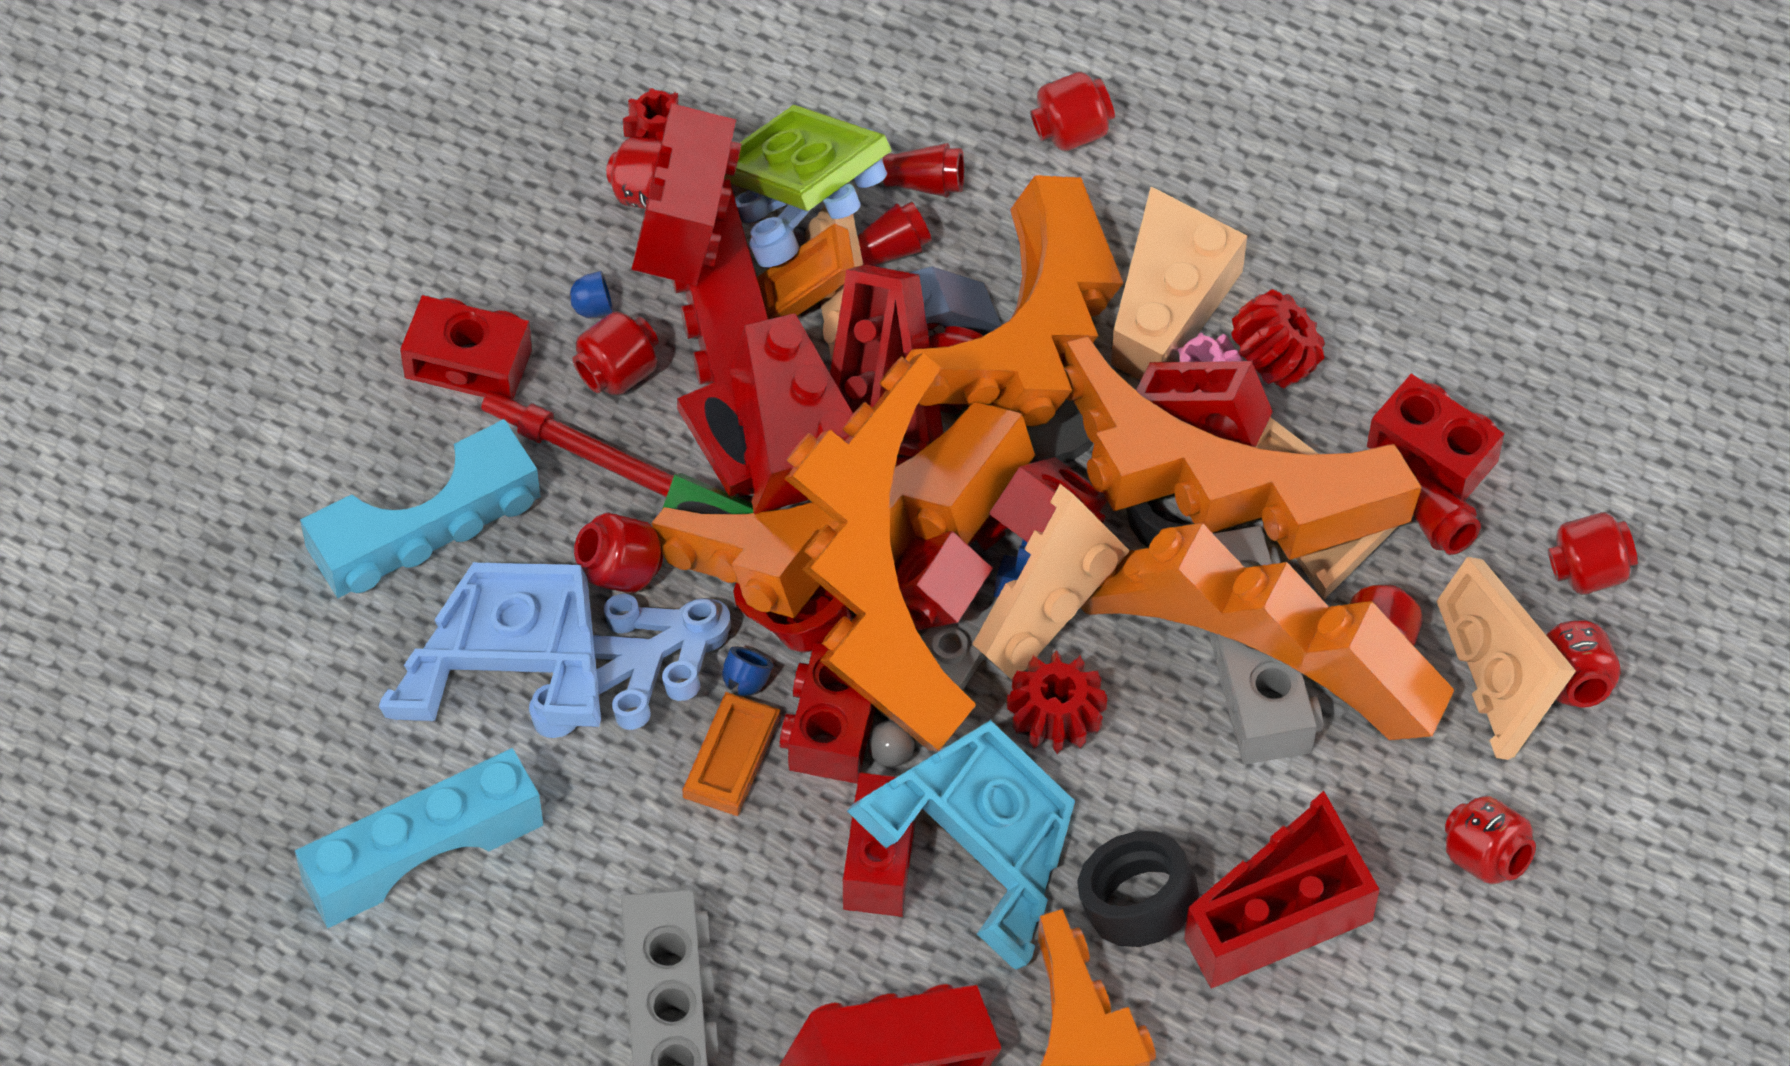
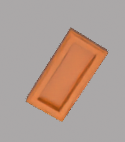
M835 223L799 247L798 252L791 259L769 268L757 277L768 320L793 313L798 316L844 284L846 269L855 267L848 229Z
M725 692L682 789L683 798L739 816L780 721V709Z

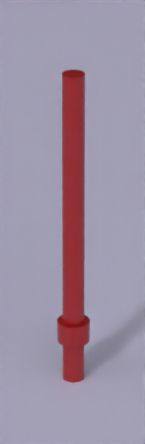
M492 390L488 391L481 404V410L501 420L505 419L507 423L518 427L517 432L519 435L536 443H541L542 440L548 441L667 497L673 475L554 420L553 412L531 403L526 407Z

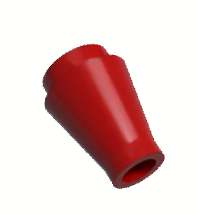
M943 143L896 154H887L883 157V164L887 171V176L883 179L884 186L901 187L946 198L949 197L950 192H962L965 163L962 148H950L949 143Z
M913 202L902 207L896 203L857 235L863 265L871 266L921 253V246L932 241L929 229Z
M1425 474L1415 475V478L1421 485V490L1413 516L1432 548L1439 551L1443 550L1448 555H1455L1464 551L1474 542L1481 529V523L1476 518L1475 508L1433 483Z

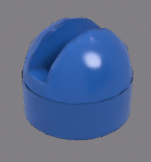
M602 271L584 275L575 281L570 290L571 306L577 314L585 318H599L613 313L610 292Z
M733 646L730 648L723 664L722 677L725 686L732 690L739 683V695H754L767 682L773 669V663L765 656L753 650Z

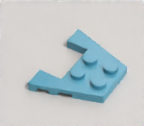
M990 720L858 800L849 807L847 812L887 848L898 842L921 809L926 811L1007 889V892L980 928L977 935L1012 968L1017 970L1028 965L1035 949V945L1031 944L1036 922L1039 921L1041 915H1044L1048 899L1044 896L1051 870L1058 865L1075 800Z

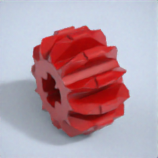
M1271 289L1265 294L1258 295L1255 299L1252 298L1232 318L1234 329L1231 332V336L1240 347L1238 353L1246 358L1247 361H1252L1255 370L1260 373L1263 381L1268 384L1274 383L1284 389L1292 383H1297L1307 377L1325 359L1322 349L1325 342L1324 338L1316 331L1317 322L1312 321L1306 314V308H1300L1289 294L1282 295L1281 292Z
M1057 650L1051 656V661L1048 664H1045L1033 655L1032 659L1028 662V672L1016 670V674L1012 678L1013 690L1007 695V710L1010 714L1014 715L1012 726L1016 734L1030 732L1029 743L1033 749L1042 744L1045 738L1052 740V748L1057 755L1063 749L1064 739L1067 738L1081 749L1083 744L1086 743L1087 733L1097 734L1101 729L1103 720L1101 714L1107 709V694H1105L1104 690L1100 689L1102 678L1098 670L1084 672L1085 662L1082 660L1081 655L1070 664L1062 663V657Z

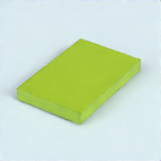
M792 105L740 142L742 145L734 176L725 174L724 180L730 179L731 184L808 212L892 150L884 134L797 105Z

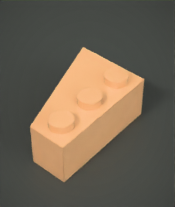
M1151 187L1114 327L1111 365L1141 380L1150 362H1179L1180 354L1177 351L1178 348L1184 347L1188 341L1197 337L1243 272L1247 235Z

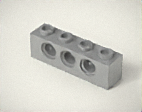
M1261 526L1214 533L1216 538L1245 568L1280 563L1276 547H1267ZM1208 631L1243 765L1312 753L1315 733L1323 729V718L1317 696L1308 697L1304 680H1308L1309 677L1289 665L1241 642ZM1271 690L1280 693L1283 697L1270 699L1264 697L1260 692Z
M694 889L621 895L632 1066H707V1059L719 1058L716 1021L704 1022L702 1004L715 1002L712 966L700 967L698 948L710 947L708 912H695ZM664 954H676L682 958L680 962L672 966H663L655 962L659 956ZM668 1009H679L687 1014L683 1019L676 1022H667L658 1017Z

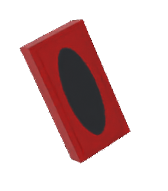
M729 377L722 378L677 398V410L729 497L753 487L751 471L746 470L744 458L747 449L744 429L738 423L732 382Z

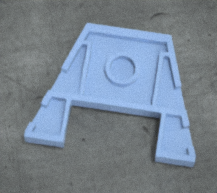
M473 562L434 621L438 626L423 649H414L404 664L407 670L406 675L395 691L387 689L379 704V708L385 718L435 721L450 670L553 673L542 713L549 725L599 727L601 712L587 576L581 565Z

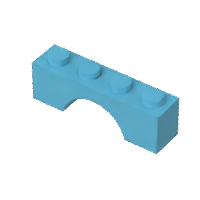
M505 419L454 443L455 465L450 480L435 497L419 506L402 510L381 509L366 504L351 494L300 519L305 546L337 599L350 592L362 593L368 591L380 581L382 576L402 566L406 568L418 566L426 561L434 550L454 540L456 542L470 540L482 530L484 525L504 515L508 517L520 515L531 507L534 500L541 497L538 470Z
M511 748L295 850L302 882L328 929L384 902L390 889L401 877L417 865L438 854L462 847H479L489 852L542 827L543 818L540 796L514 749Z

